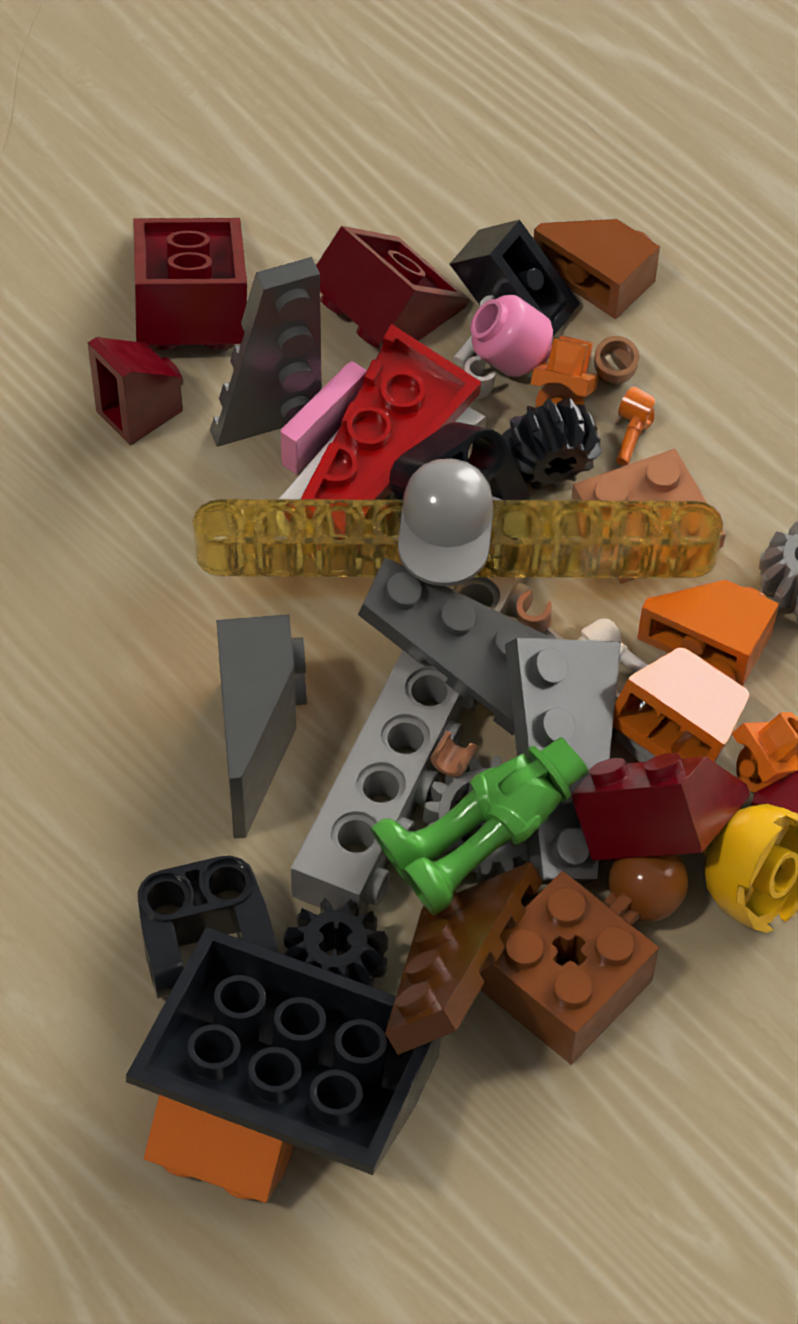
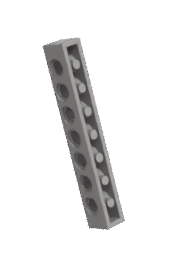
M492 496L493 518L488 559L484 567L468 581L446 587L510 618L517 619L516 603L518 598L524 592L531 591V587L527 583L532 573L541 575L551 554L553 543L545 540L548 516ZM501 565L504 566V568H493L491 566ZM402 650L291 866L292 897L319 908L320 903L326 898L332 904L333 910H342L343 905L352 899L356 904V916L364 914L369 903L378 906L390 880L391 872L386 870L390 861L380 848L370 828L381 819L390 818L408 831H414L415 821H412L411 818L418 804L425 806L426 802H430L431 786L434 781L438 782L439 772L435 771L436 768L431 763L430 757L446 731L452 733L451 739L458 745L463 730V725L459 721L465 709L474 711L479 703L469 694L463 698L445 683L448 678L426 660L417 662ZM424 700H432L440 704L435 706H424L419 702ZM400 747H410L416 751L410 754H401L394 750ZM375 795H387L393 799L385 803H378L369 798ZM359 843L367 846L368 849L363 852L353 853L345 850L344 847L349 844Z

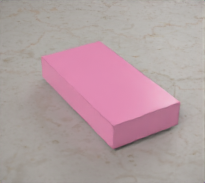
M353 361L347 363L280 430L281 460L284 467L298 475L341 427L342 418L350 402L353 403L363 384L366 369Z

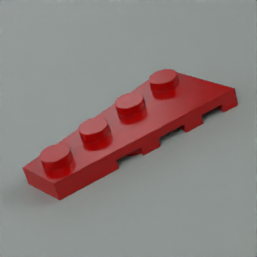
M391 324L383 338V345L376 359L371 361L364 375L363 384L353 403L350 402L342 418L341 427L333 442L329 443L300 499L299 512L346 543L392 492L389 478L394 462L403 453L443 426L455 422L480 395L482 382Z

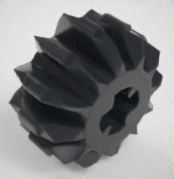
M549 398L542 406L536 408L527 406V413L510 419V428L502 434L524 482L530 483L533 489H540L547 484L557 488L563 481H576L578 473L590 471L594 468L593 460L602 453L600 447L601 439L592 414L588 413L585 405L575 404L571 398H565L556 404Z
M324 898L320 903L319 915L301 908L300 913L297 915L298 927H287L284 934V946L288 950L283 955L374 987L373 978L384 977L386 974L388 960L384 954L388 951V936L385 934V931L377 930V917L373 911L356 916V904L352 899L343 905L342 910H333L332 904ZM333 950L332 955L326 954V952ZM339 950L346 952L342 955H338Z

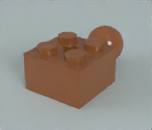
M677 854L615 859L609 873L610 895L603 902L562 870L525 907L526 912L518 926L505 927L499 937L505 948L497 962L491 963L485 970L480 972L485 982L481 991L572 1065L653 981L659 947L632 925L637 920L654 922L665 919L676 912L684 902L688 891V874L683 861Z

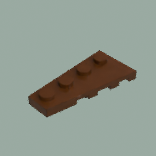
M528 862L457 893L454 890L451 904L436 916H433L424 906L422 907L385 1032L398 1055L457 1031L485 983L480 972L485 970L491 963L497 962L505 948L499 937L505 926L506 928L518 926L526 912L520 901L523 895L527 897L536 894L543 882L532 862Z

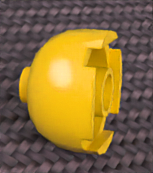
M770 804L752 805L740 809L704 850L706 888L725 914L754 930L768 933L774 930L768 924L778 914L781 920L787 922L798 911V813Z

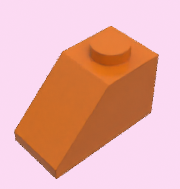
M726 579L647 598L641 609L637 639L667 653L679 647L688 649L706 662L714 658L722 659L733 668L735 682L743 686L772 636L779 603L768 599L757 589L742 587Z

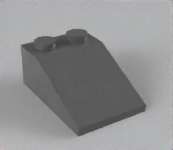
M289 614L216 620L234 839L246 838L296 730V705H307L303 637L291 638Z

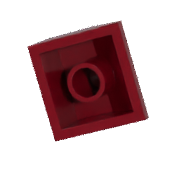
M341 226L316 264L320 273V292L322 293L320 301L334 313L344 317L348 316L358 325L356 329L358 336L378 349H381L383 338L391 324L419 341L465 309L471 300L398 236Z
M678 753L658 755L647 762L626 763L622 758L601 761L590 768V774L571 793L592 861L703 853L750 796L746 783L707 756L681 758Z

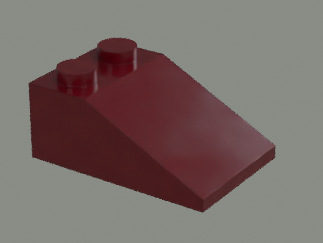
M133 218L136 342L146 343L155 350H171L179 345H203L209 349L223 350L233 347L234 344H241L245 333L241 322L247 305V275L240 218Z

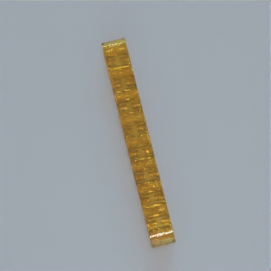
M211 500L201 505L193 518L197 563L202 570L216 576L375 577L385 557L403 565L398 551L399 540L391 539L399 537L403 500ZM492 500L493 518L488 559L481 571L474 577H702L711 572L716 565L723 521L721 514L713 506L699 501ZM222 536H223V537H227V538H225V539H214V538H216V537H222ZM276 537H286V539H279V540H278V539H273V538H276ZM343 537V538H346V539L337 540V539H332V538ZM509 538H521L523 540H512ZM569 538H578V539H582V540H578V541H577V540H571V539H569ZM629 538H635V539H640V540H639V541H635V540H630ZM688 538L698 539L700 541L689 540Z

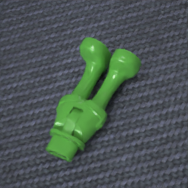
M559 737L541 751L533 745L527 749L529 757L521 754L497 767L490 768L474 776L470 781L472 790L443 817L423 829L413 832L408 831L390 818L381 819L370 828L380 848L407 885L410 884L420 902L433 916L448 908L452 902L454 890L460 882L494 851L508 841L519 845L532 836L540 825L549 818L548 816L555 810L558 804L566 801L571 796L568 787L589 773L584 761L563 737ZM486 822L472 837H470L456 850H454L447 856L435 861L455 842H457L459 839L464 837L466 834L474 830L482 823Z

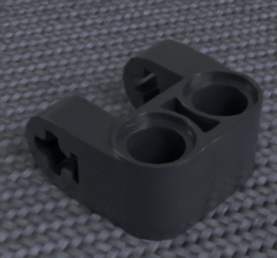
M463 422L449 423L403 453L394 462L390 470L389 482L401 515L404 492L409 479L422 465L437 459H456L468 462L483 474L490 485L493 497L524 508L530 503L527 486L514 458L506 446V441L500 433L485 427ZM472 444V452L468 458L469 448Z
M235 856L210 858L157 871L141 882L138 890L141 928L146 960L157 999L170 995L184 969L179 947L198 942L206 927L228 935L236 933L239 939L278 953L266 903L252 868L243 859ZM224 890H234L241 893L238 897L230 900H223L215 896ZM164 904H173L180 907L178 911L172 914L163 915L155 912L158 907Z

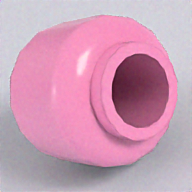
M504 295L497 299L486 301L475 313L470 327L473 351L485 362L510 377H521L532 372L534 367L546 363L551 352L553 328L549 318L516 295Z

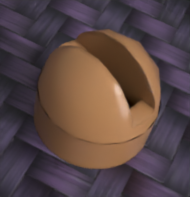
M611 336L598 344L595 350L594 367L600 379L607 384L620 385L629 381L636 373L639 351L631 340L623 336ZM610 354L620 371H615L604 357Z

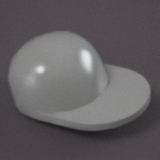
M437 459L422 465L409 479L403 497L398 551L402 564L415 578L432 585L451 586L468 581L484 567L488 559L493 503L490 485L479 469L465 461Z

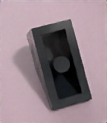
M520 219L479 229L449 263L479 305L481 300L489 295L495 296V299L504 295H516L549 318L553 328V336L580 304Z

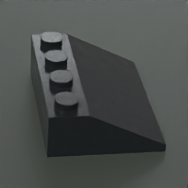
M206 927L126 1074V1082L373 1175L417 1105L438 1059L441 1038L398 1055L385 1034L396 998L395 995Z

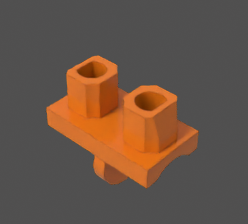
M560 336L559 339H553L549 361L534 367L530 384L539 387L543 386L536 397L535 408L542 406L549 398L554 404L565 398H571L575 404L585 405L584 397L596 391L599 380L598 374L588 372L594 347L593 342L568 336Z
M781 712L770 722L743 723L731 733L737 743L745 746L739 753L736 761V774L741 781L747 784L750 792L755 793L798 771V717L792 712Z

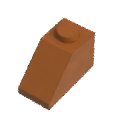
M618 219L540 223L534 229L533 239L570 290L614 319H617L656 281L660 246L654 243L645 233L632 229Z

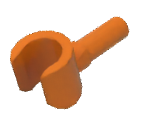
M634 386L627 391L618 409V415L630 421L616 457V462L624 466L629 464L643 429L649 428L655 418L654 397Z

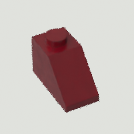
M95 337L88 342L96 412L130 446L183 411L181 394L183 378L177 366L169 358L163 357L161 359L146 343L102 337Z

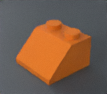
M159 1095L143 1159L163 1166L165 1170L173 1175L194 1177L222 1187L234 1197L255 1199L267 1203L285 1174L295 1146Z

